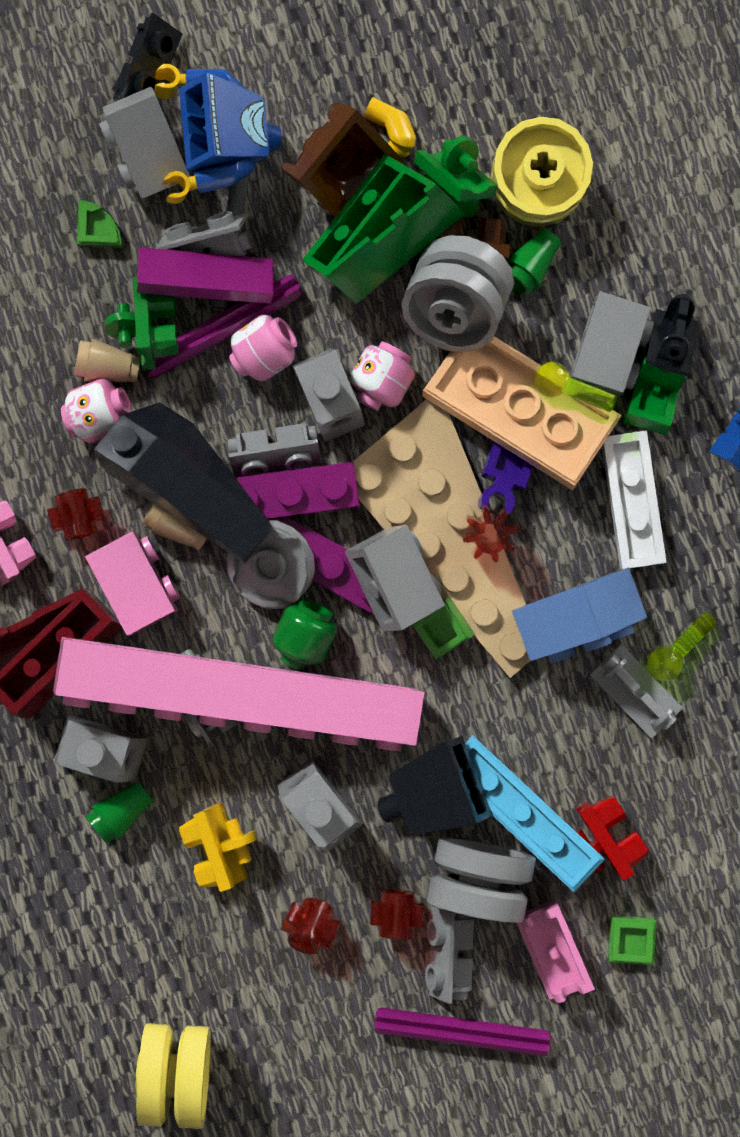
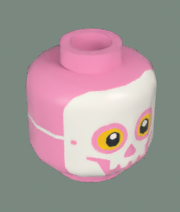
M260 315L232 335L231 348L233 353L229 356L230 361L241 376L249 375L255 380L264 382L294 361V348L298 346L297 339L289 325L280 317L273 319L267 315Z
M381 341L379 346L370 345L366 347L349 376L351 386L358 391L356 395L357 401L375 411H378L381 405L387 407L398 406L415 377V370L409 364L412 358L400 349Z
M103 378L69 391L65 404L61 407V416L67 431L72 437H79L87 443H95L102 440L123 414L131 412V403L125 390L121 387L116 388L110 381Z

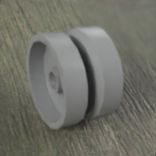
M456 235L435 239L423 249L414 275L411 277L401 303L404 319L414 333L429 344L439 348L459 352L481 349L493 340L514 286L512 269L502 254L480 240Z
M439 837L435 862L441 868L460 875L437 874L432 876L426 899L427 902L436 907L468 917L500 922H523L528 899L520 890L504 884L522 885L531 882L536 858L527 853L498 845L461 838Z

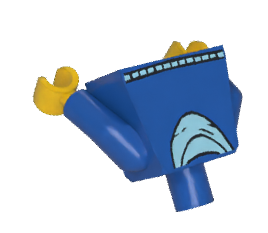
M163 64L156 70L155 79L171 82L170 84L158 83L155 85L154 93L158 98L164 100L171 99L177 94L179 88L186 170L194 171L195 176L187 177L180 171L169 173L162 185L176 182L181 185L183 192L168 195L166 198L167 202L171 204L181 203L186 198L188 192L198 189L199 193L232 186L250 175L254 170L255 164L266 159L269 152L276 151L282 141V132L279 126L267 123L264 99L261 95L246 89L227 70L187 69L186 74H180L179 70L171 64Z

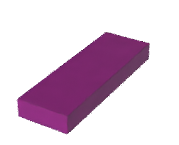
M139 247L137 293L271 304L273 298V259Z

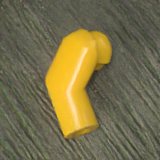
M372 97L365 111L364 118L385 127L390 138L388 144L402 159L407 157L410 153V148L415 147L416 135L408 115Z

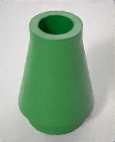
M540 228L533 238L506 260L513 273V291L528 296L532 290L540 288L551 261L561 246L560 239L554 233L545 228Z
M136 781L130 787L92 805L93 810L85 818L103 841L108 844L114 838L119 841L146 807L154 801L140 783Z

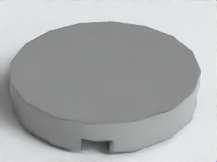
M269 521L273 527L272 531L249 560L244 563L228 552L226 557L227 569L232 583L237 584L238 588L242 591L241 595L248 602L262 608L281 609L297 601L311 586L315 573L314 555L306 539L293 527L279 521Z

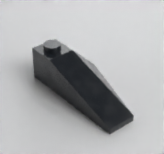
M160 402L123 414L94 448L105 471L109 475L244 563L249 560L273 529L271 523L197 427Z

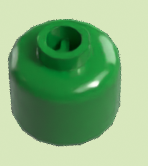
M301 600L299 604H292L284 609L272 639L274 647L282 654L280 658L282 662L290 667L303 670L306 665H319L326 660L338 631L336 623L331 619L333 614L329 609L309 600Z

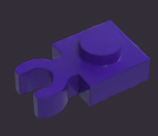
M492 441L481 477L493 482L480 495L478 500L479 509L484 510L489 504L490 497L497 496L503 502L500 516L507 517L515 506L512 488L521 492L526 489L533 465Z

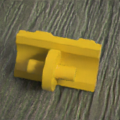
M222 802L194 814L193 819L179 827L182 841L187 848L201 844L204 845L208 860L194 865V875L200 888L218 886L221 892L235 887V884L248 878L244 863L251 861L252 858L247 844L258 840L256 830L243 833L238 818L228 820Z

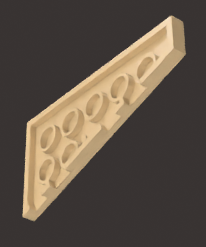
M426 399L353 461L358 499L383 529L407 525L409 530L417 536L422 547L421 555L428 570L435 575L440 584L441 598L443 600L449 597L452 599L475 633L473 636L506 675L511 678L530 662L512 610L525 606L526 603L488 508L486 507L482 510L478 507L481 491L451 416L448 412Z

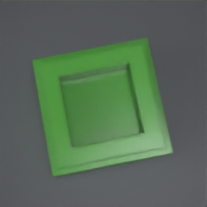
M450 597L443 601L445 606L412 624L435 660L467 641L475 634Z
M610 916L608 961L611 963L654 965L655 918Z

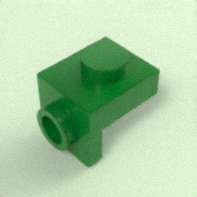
M645 357L631 391L624 423L667 435L672 424L679 390L686 376L664 372L657 367L646 364L647 357Z

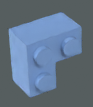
M629 567L512 610L530 661L548 656L550 664L575 655L573 647L583 644L585 651L589 652L612 643L611 641L630 635L634 633L632 624L647 618Z

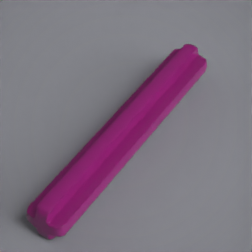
M288 275L273 283L271 304L241 301L178 336L179 354L155 358L156 369L147 370L151 377L157 378L229 338L258 316H268L299 299L303 295L299 282L293 275Z
M382 1007L377 1009L374 1029L378 1034L537 1056H547L551 1043V1036L547 1030Z

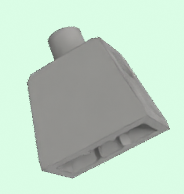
M329 349L292 365L324 443L365 426L361 408L335 349Z
M68 714L55 754V764L112 782L136 781L149 738Z
M313 758L309 759L277 785L281 800L321 851H331L364 824Z

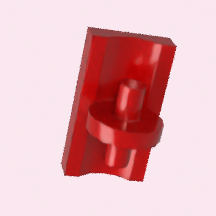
M610 796L597 801L593 805L586 801L575 808L595 839L589 842L582 829L576 832L598 853L604 852L612 867L623 881L633 876L635 873L632 867L645 858L650 851L636 831H633L616 843L607 831L627 818L614 796ZM602 862V864L593 872L594 874L600 872L601 870H603V869L605 868V865L603 864V862Z

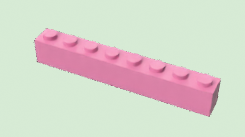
M66 637L61 638L53 689L55 695L63 696L62 704L68 706L90 708L91 700L109 703L108 710L117 713L135 714L136 707L155 709L154 717L180 721L182 713L200 715L199 723L205 725L226 727L228 719L244 722L243 729L261 733H270L271 726L289 728V736L304 739H314L315 732L333 734L332 742L347 745H358L359 738L376 740V748L390 751H402L403 744L416 746L425 693L409 687Z

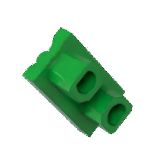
M460 136L453 140L448 139L442 145L443 150L435 154L426 153L424 150H417L414 163L425 172L424 177L438 184L466 213L461 218L474 217L480 199L495 197L498 185L477 168L478 162L476 160L479 149L477 144L469 137Z
M133 278L135 313L130 312V305L128 303L118 304L117 313H113L105 319V332L107 335L117 338L121 348L131 347L132 338L136 337L137 352L141 354L142 370L156 369L155 358L179 354L175 324L153 325V319L176 317L175 296L137 293V278Z

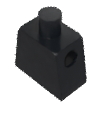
M463 736L437 745L390 774L389 780L394 793L381 797L378 800V809L383 820L391 823L404 818L408 831L412 835L472 826L493 816Z

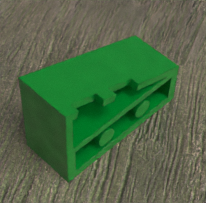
M384 154L302 261L332 288L357 304L466 213L438 184Z

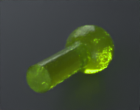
M547 362L536 371L534 378L535 386L546 397L554 398L565 394L609 413L615 406L616 395L571 378L566 367L558 362Z
M704 611L670 647L661 646L654 649L647 659V668L651 676L663 682L677 678L683 668L682 659L717 625L714 617Z

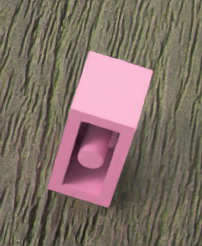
M132 531L85 556L127 636H132L179 611L174 602L181 599L169 575L161 578L154 562L160 558L148 536L140 539L138 533Z

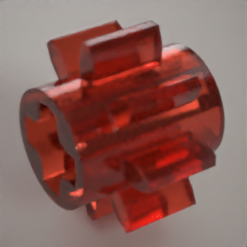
M86 488L70 490L54 496L57 507L47 509L51 528L54 532L63 530L65 540L84 538L98 532L95 522L105 519L101 501L98 497L89 499Z
M486 504L483 505V515L478 519L470 515L466 517L468 524L473 527V532L464 534L463 542H475L476 547L473 552L475 559L479 558L484 552L491 554L495 563L498 562V552L504 548L514 552L515 547L508 540V535L519 532V529L515 524H505L504 521L508 515L507 509H502L496 515L490 513ZM493 524L496 531L503 530V532L496 534V542L488 543L485 536L478 537V535L485 533V525Z
M397 889L382 890L381 901H371L370 925L379 926V937L397 940L412 939L413 928H423L424 904L414 903L415 892Z
M306 898L301 905L292 902L281 930L289 933L287 941L293 949L303 954L312 955L318 953L320 947L325 950L330 949L340 922L332 919L334 911L328 903L317 898Z

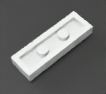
M647 430L608 436L602 446L620 570L628 567L635 568L667 563Z

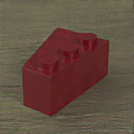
M83 588L31 613V616L9 627L4 626L0 628V701L13 716L29 720L55 695L53 689L62 637L108 644L123 629L117 617L101 600Z

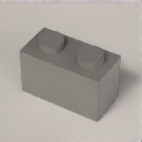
M152 86L102 107L107 120L99 123L109 148L118 146L124 162L117 164L127 189L136 187L141 199L178 184L171 182L162 185L165 177L173 171H180L187 177H190Z
M599 291L594 299L568 381L615 397L621 396L625 388L632 390L640 370V364L634 362L638 347L647 346L654 326L653 321L647 320L651 307Z
M407 525L386 528L344 551L382 632L403 630L445 606L440 596V584L435 575L428 570L421 555L422 547L420 541L409 530Z

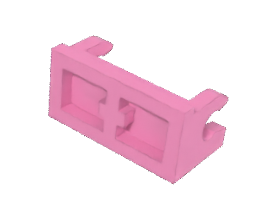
M555 899L526 911L524 921L517 923V926L549 999L554 998L556 1003H562L566 1001V996L573 992L579 991V993L585 994L595 990Z

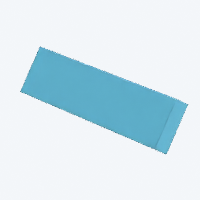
M472 735L465 744L492 815L575 893L605 859Z

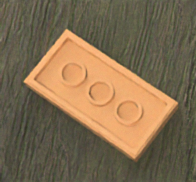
M493 337V340L481 349L468 352L450 351L422 393V397L572 491L621 418V415L496 337Z

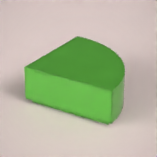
M79 200L78 246L123 248V241L119 227H117L118 225L115 224V220L112 219L108 212H105L104 209L95 203Z

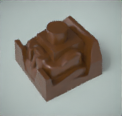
M332 103L329 106L327 116L331 122H326L324 126L318 127L305 141L296 165L284 163L281 167L296 183L308 191L318 201L317 204L333 219L384 154L402 164L405 163L357 109L342 103Z

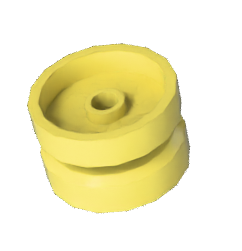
M537 117L520 122L505 134L495 153L490 178L498 185L494 197L495 201L507 216L522 225L544 227L561 222L575 211L591 182L593 161L589 145L576 128L560 119ZM536 169L544 170L547 173V178H540V173Z
M145 1024L137 1060L135 1082L138 1126L161 1127L168 1118L171 1098H174V1116L179 1128L202 1129L204 1127L210 1071V1027L187 1025L180 1036L178 1054H174V1032L170 1024Z

